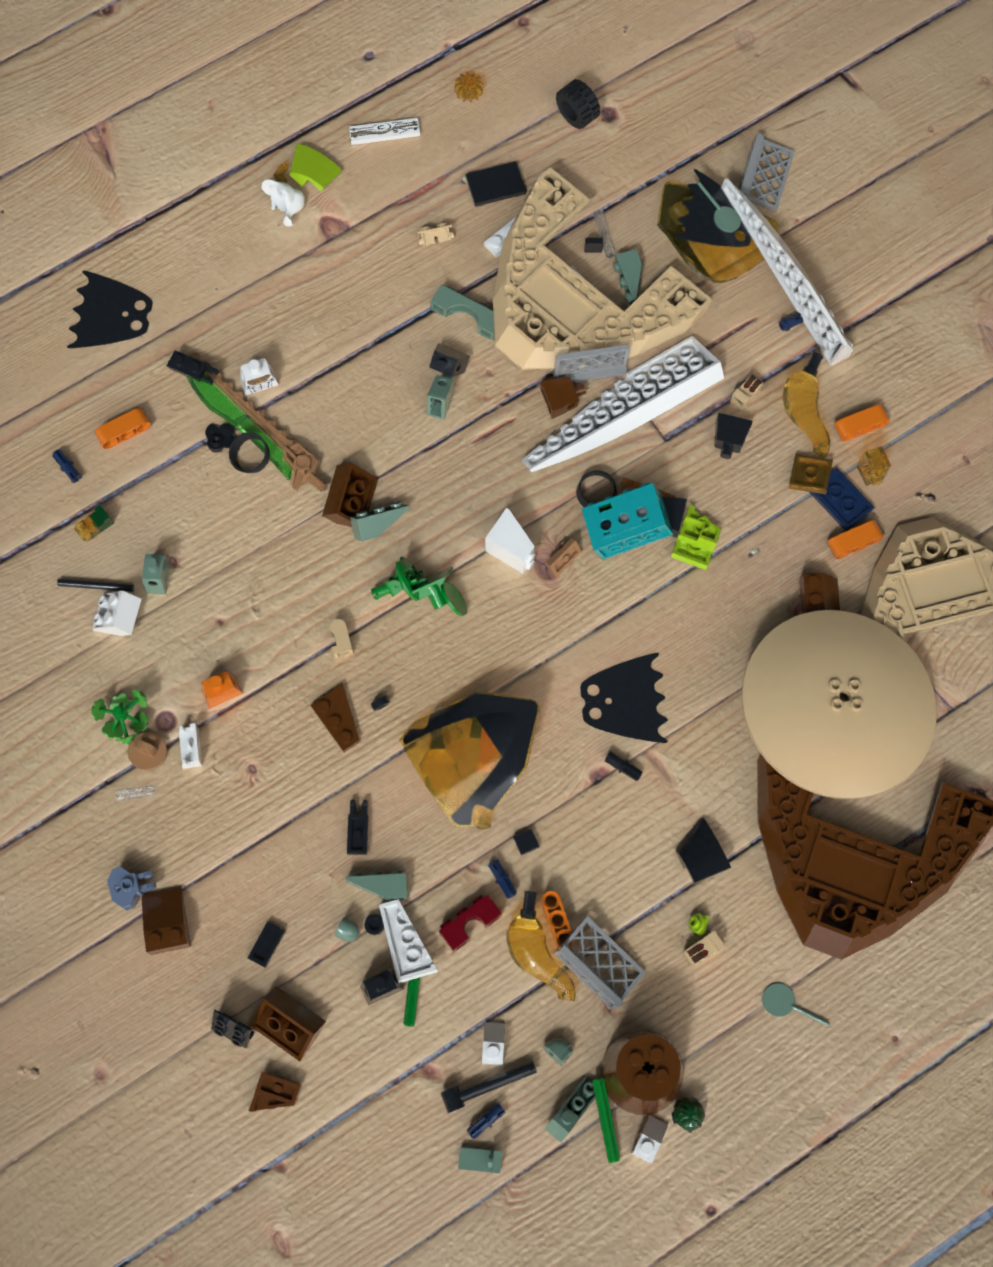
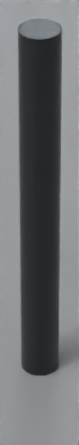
M70 579L57 580V586L134 592V584Z

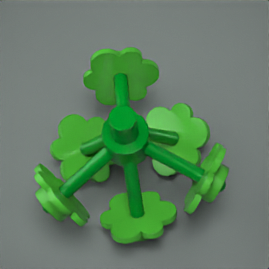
M137 689L131 691L133 701L128 699L125 693L114 696L110 709H106L104 699L94 702L91 715L94 716L95 721L103 720L105 713L113 714L115 717L112 722H105V726L102 728V733L107 735L109 739L116 738V742L122 741L123 744H130V742L134 741L133 737L138 736V734L128 735L124 721L126 719L132 721L130 728L135 733L146 730L149 717L146 716L145 712L141 711L134 717L128 714L131 712V707L136 703L142 708L148 707L146 695Z

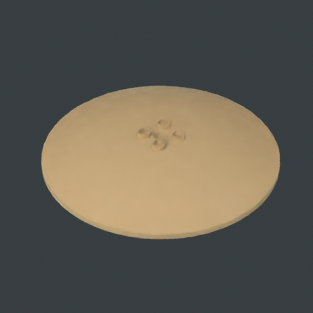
M838 610L813 611L795 616L775 627L764 637L750 657L743 677V715L754 744L766 761L778 773L809 792L837 799H858L886 792L900 784L917 769L931 746L936 728L937 710L930 677L919 657L900 636L888 627L866 616ZM839 694H847L849 701H842Z

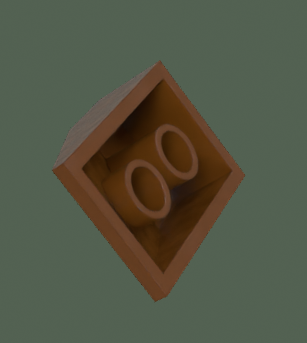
M182 887L142 895L143 933L146 952L150 955L191 947Z

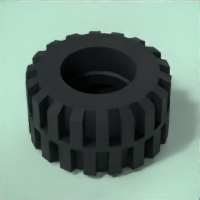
M574 79L556 93L557 106L565 120L573 127L583 129L599 117L601 111L598 99L591 88L581 80Z

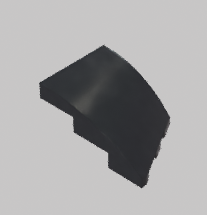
M704 818L697 823L675 850L683 868H687L693 884L731 868L717 838Z

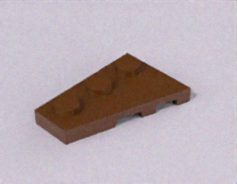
M343 684L310 705L343 753L360 742Z

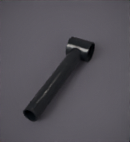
M531 1061L461 1090L456 1086L440 1094L447 1113L465 1107V1101L537 1073L534 1062Z

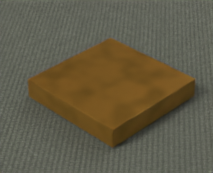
M796 454L789 489L826 494L833 460Z

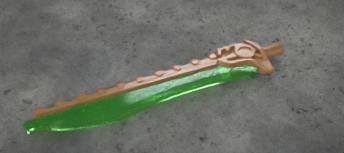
M194 352L189 355L201 361L199 353ZM205 372V376L210 377L234 403L284 450V459L288 466L283 462L282 452L213 384L209 385L187 377L197 396L210 411L229 422L240 432L256 433L263 438L270 449L269 460L283 474L286 480H291L294 490L297 491L299 487L308 482L320 492L326 490L328 484L317 475L320 460L300 442H297L296 439L288 440L286 430H277L275 420H266L265 412L260 409L255 410L253 401H244L243 392L239 390L233 391L232 382H223L221 372L218 375ZM250 439L265 454L263 442L258 439Z

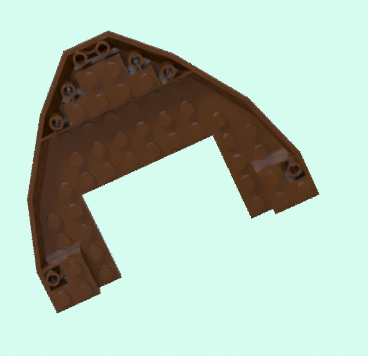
M759 753L757 759L758 826L777 894L802 945L841 960L892 936L945 895L980 848L993 826L992 800L943 782L940 785L920 855L917 856L807 815L813 793L783 777L766 761L761 753Z

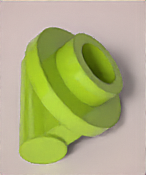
M695 913L689 920L690 931L699 936H705L709 916Z

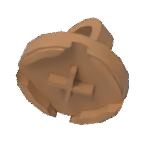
M144 732L134 737V741L130 742L127 752L133 766L139 770L151 771L164 763L168 750L161 736L153 732Z

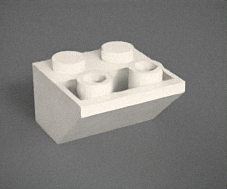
M125 591L102 594L98 601L97 614L93 618L92 630L118 636L132 635L141 598Z

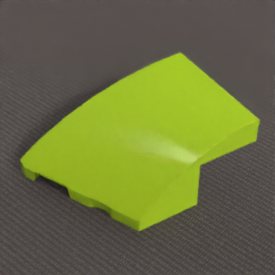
M298 143L295 146V154L292 159L289 175L302 187L310 181L319 191H322L343 171L320 152Z
M692 504L689 505L671 558L706 570L721 529L711 523L705 515L702 517Z

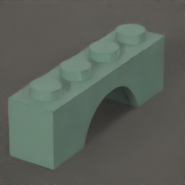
M441 284L431 300V310L446 318L458 312L467 313L476 320L478 334L494 341L493 311L484 304L471 300L467 295H461L453 288Z

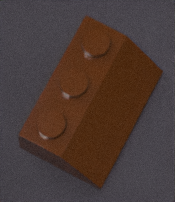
M351 462L337 465L322 516L336 524L352 527L350 517L356 516V513L360 511L369 512L378 478Z
M803 573L799 580L802 614L821 610L840 611L838 579L823 573Z
M276 986L264 998L251 1027L295 1059L301 1061L319 1036L326 1021Z

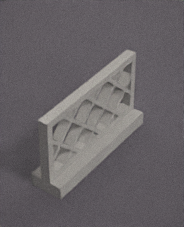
M758 133L752 142L738 189L752 203L776 212L795 151L763 139L764 135ZM763 147H769L773 153L766 155ZM784 153L789 155L787 160L782 161L779 154ZM775 156L778 163L772 165L768 158ZM765 160L768 167L761 169L760 161ZM781 166L784 173L778 176L774 168ZM770 170L774 178L768 180L764 172ZM760 174L764 182L757 184L754 176ZM776 181L779 185V188L773 190L770 184L771 182ZM766 185L769 192L763 195L760 187ZM756 189L759 197L750 196V191ZM772 195L775 200L774 205L768 203L766 197Z
M629 344L556 355L554 369H552L554 379L570 377L572 383L626 375Z
M588 916L580 922L563 944L553 952L611 1010L617 1009L622 1005L624 998L646 973ZM586 923L592 928L593 936L583 937V927ZM583 939H593L594 951H584ZM597 939H604L607 942L606 951H598ZM572 940H579L580 951H573L568 944ZM599 953H608V965H599ZM612 953H618L621 956L622 965L612 964ZM584 954H594L595 966H588L585 963ZM622 967L623 979L614 980L613 968ZM626 967H633L638 972L634 979H627ZM599 968H609V980H603L600 977ZM614 982H623L624 991L620 996L614 991Z

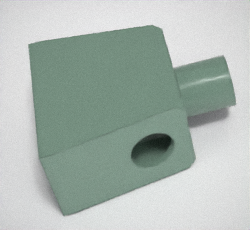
M444 373L442 376H435L427 395L428 416L445 420L453 396L454 380L452 376Z
M145 554L142 581L146 593L166 595L170 560L165 555Z

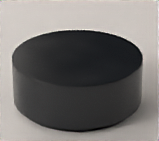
M388 695L375 700L370 705L374 711H378L389 705L391 701Z
M373 914L366 918L364 927L367 933L376 936L383 932L384 924L381 916Z

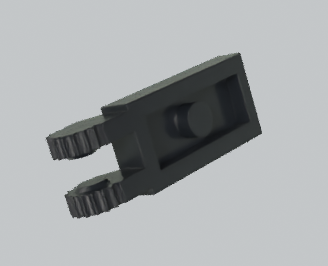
M176 350L166 365L175 372L212 385L214 381L210 377L205 376V372L213 375H218L219 373L216 368Z
M350 800L347 855H367L368 801L363 800L362 814H355L356 802L355 800Z

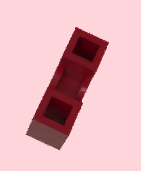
M488 894L484 897L480 895L472 902L474 905L468 909L464 907L456 914L458 917L452 921L448 919L440 925L439 934L453 953L470 941V938L464 931V927L469 921L478 920L485 928H488L502 917V913Z

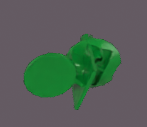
M402 556L400 561L396 562V574L388 577L385 584L371 589L372 595L376 594L373 597L375 600L388 594L394 597L401 590H404L415 601L428 596L434 609L448 604L457 615L463 616L467 614V606L460 592L451 583L444 581L453 570L452 566L420 580L421 577H424L423 571L417 572L413 564Z

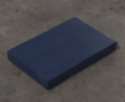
M838 468L830 473L826 494L809 492L845 531L851 529L875 508Z

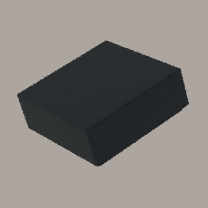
M585 238L584 253H602L603 238Z
M532 829L513 837L521 856L539 848Z

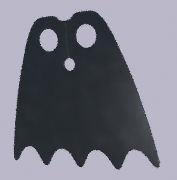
M694 169L699 182H701L718 205L734 209L721 189L722 186ZM697 183L687 185L694 197L692 200L683 201V204L689 210V214L678 218V221L685 227V231L682 234L675 235L676 238L727 247H745L750 244L752 237L742 221L736 231H722L714 222V213L717 210L714 204ZM742 231L746 236L745 240H738L735 237V233Z
M82 271L88 278L89 283L77 289V292L84 297V302L73 308V311L79 314L80 321L69 327V330L77 335V339L74 343L68 345L67 348L112 344L139 337L147 332L149 325L147 314L152 309V300L147 295L116 280L88 271ZM142 300L146 303V307L140 311L136 310L135 303ZM124 311L128 312L127 317L122 316ZM138 320L142 323V327L140 330L135 331L131 329V323Z
M654 653L615 665L586 679L580 687L581 697L585 700V707L582 710L585 723L596 729L628 738L668 743L658 733V727L666 723L668 719L660 715L656 709L657 705L665 699V696L654 689L655 683L663 677V674L653 670L651 667V663L659 654ZM590 685L599 687L600 691L597 696H590L587 689ZM606 698H610L612 700V703L606 704L603 701H605ZM592 708L600 709L602 715L599 719L594 720L590 717L589 712Z

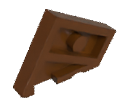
M262 1071L249 1111L255 1112L264 1109L294 1106L302 1084Z

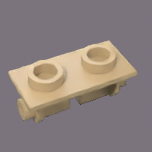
M442 223L438 224L437 228L430 229V227L420 228V232L416 234V236H421V238H418L419 246L423 245L424 247L435 244L434 237L438 238V243L451 241L454 238L453 231L449 232L452 225Z

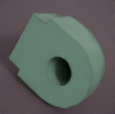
M344 917L337 928L335 936L345 942H353L359 937L360 931L354 922Z
M561 1038L551 1039L543 1046L545 1052L560 1066L574 1052L571 1049L572 1045Z

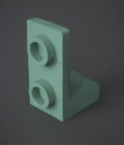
M462 1147L460 1148L458 1168L462 1170L500 1173L502 1151Z

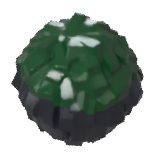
M692 1097L683 1098L676 1102L672 1112L674 1124L678 1123L680 1127H683L689 1133L702 1126L705 1110L699 1100Z

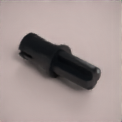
M612 751L604 761L619 770L618 773L622 772L635 781H638L642 776L643 772L628 763L627 759L625 761Z

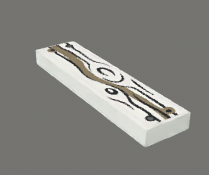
M418 118L349 127L351 145L420 136Z

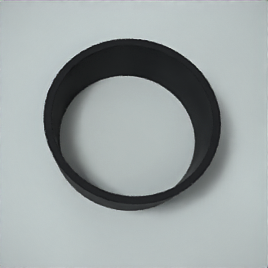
M247 432L240 434L230 445L229 460L232 466L240 472L257 473L264 469L269 462L270 449L263 438L256 433ZM258 439L265 446L264 459L258 467L246 471L238 463V450L247 440Z
M599 470L585 474L581 478L576 490L577 499L585 508L587 504L592 502L582 495V481L590 476H602L613 484L614 493L612 496H617L614 479L608 473Z

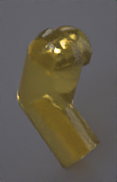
M282 162L273 175L275 181L288 182L284 175L289 168L287 164Z

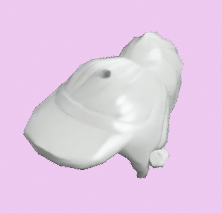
M265 179L262 182V190L271 196V209L274 210L275 206H277L280 211L285 212L283 224L288 227L293 226L291 217L304 207V194L287 183Z

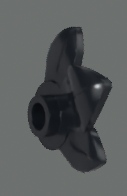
M213 423L208 425L205 430V436L208 439L207 447L215 453L221 452L224 448H230L231 443L236 438L233 436L235 431L234 425L230 423L222 424L219 427Z

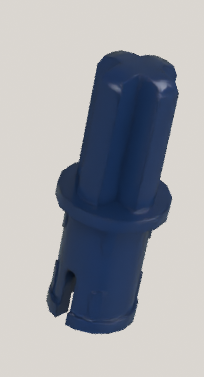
M61 449L53 452L52 457L59 464L60 470L66 473L72 483L78 482L82 475L74 467V462L69 460Z
M499 859L494 860V864H488V868H490L496 879L495 883L499 884L506 898L514 897L517 891L509 879L510 875L506 874Z
M496 1103L484 1115L481 1114V1118L467 1129L470 1137L475 1139L488 1127L492 1128V1124L505 1114L504 1109Z

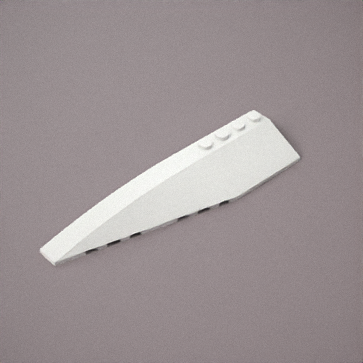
M728 178L725 179L721 189L734 210L739 214L742 223L796 311L801 314L800 317H803L804 324L830 366L849 357L853 352L851 341L845 337L843 328L835 321L833 312L827 308L823 296L818 293L794 254L752 202Z
M693 336L683 340L630 370L626 374L627 377L625 379H619L614 384L615 387L610 391L606 390L601 394V398L598 401L594 400L572 418L573 422L560 428L561 431L556 436L551 435L545 445H539L523 458V463L533 472L585 453L632 431L724 379L721 362Z

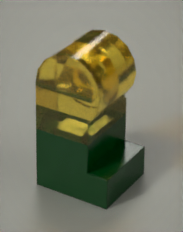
M100 505L94 509L95 512L80 521L74 528L83 541L93 539L114 524L110 516Z

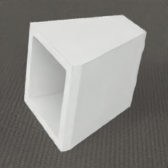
M506 508L485 538L486 552L524 574L535 563L534 545L511 511Z

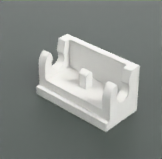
M196 723L190 724V727L187 728L179 726L182 768L202 766L199 728Z

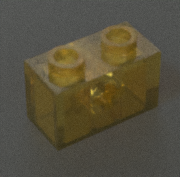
M882 446L864 452L857 468L865 485L873 484L875 486L883 482L891 464Z

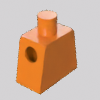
M228 671L219 673L201 682V692L209 709L243 694L236 677Z

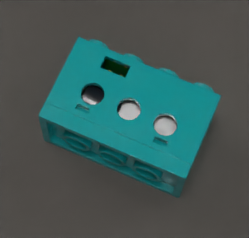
M654 483L642 484L640 488L625 490L621 495L609 496L604 501L592 502L587 504L585 508H582L593 550L602 560L674 535L662 495Z

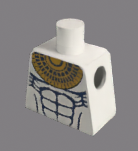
M266 358L251 360L240 367V382L246 396L278 385L273 368Z

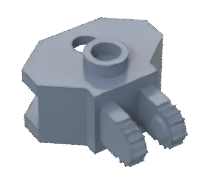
M122 867L112 869L107 880L112 901L126 911L134 909L139 897L144 895V892L157 887L156 883H148L141 886L140 881L151 878L154 875L153 871L130 874Z

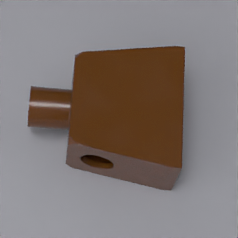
M570 377L541 381L540 390L552 419L576 408L579 401L578 396L586 394L584 384L574 386Z

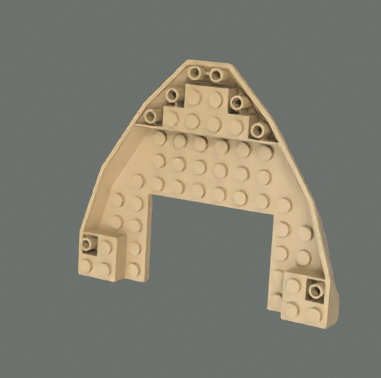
M551 167L535 182L502 243L493 296L495 347L522 370L554 369L556 355L629 344L628 358H632L686 333L709 310L712 299L672 266L623 311L545 247L590 202L587 196Z
M935 517L898 525L873 570L861 615L888 627L906 642L904 634L992 612L993 550L981 541Z

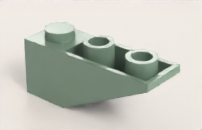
M636 249L616 254L615 262H613L614 271L619 274V284L626 292V302L630 303V305L637 297L642 267Z
M394 502L390 504V507L373 508L374 511L368 513L367 511L357 512L356 516L350 517L354 539L365 541L379 537L409 509V506L401 502Z
M401 870L390 871V874L383 875L382 872H371L370 875L362 876V873H351L350 877H346L348 884L388 902L397 899L399 901L408 900L407 875L402 873Z
M587 1076L584 1077L545 1128L559 1142L565 1139L594 1101L595 1093L592 1080Z

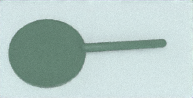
M697 182L698 186L717 208L714 213V222L717 227L725 232L736 231L741 224L739 214L730 207H720L701 182Z
M772 984L763 993V1006L773 1016L782 1017L794 1009L826 1026L830 1025L829 1022L795 1006V996L792 990L784 984Z

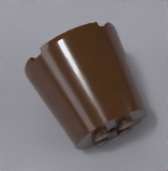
M649 1030L627 1032L610 1044L602 1059L601 1078H604L607 1095L617 1106L629 1113L649 1115L662 1111L676 1099L682 1087L684 1070L681 1057L674 1045L656 1032ZM645 1063H648V1066H652L651 1074L642 1070Z

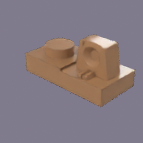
M573 538L569 541L562 540L556 546L558 551L545 563L551 575L556 578L582 552L577 541Z

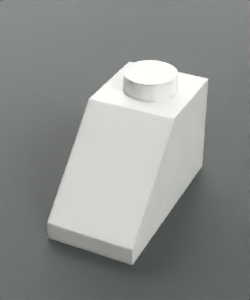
M485 1022L482 1064L503 1065L505 1023Z
M649 1115L631 1154L648 1163H652L662 1143L668 1124Z

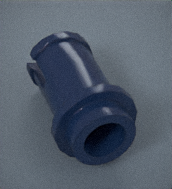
M799 312L788 318L783 317L779 321V327L782 331H789L790 328L802 324L803 317L798 319L801 316Z

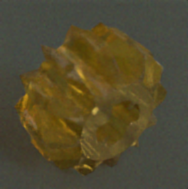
M466 72V75L460 73L459 78L455 80L454 86L458 98H462L463 102L466 99H469L471 102L472 99L478 100L479 96H482L484 84L480 76H476L475 72L472 74Z

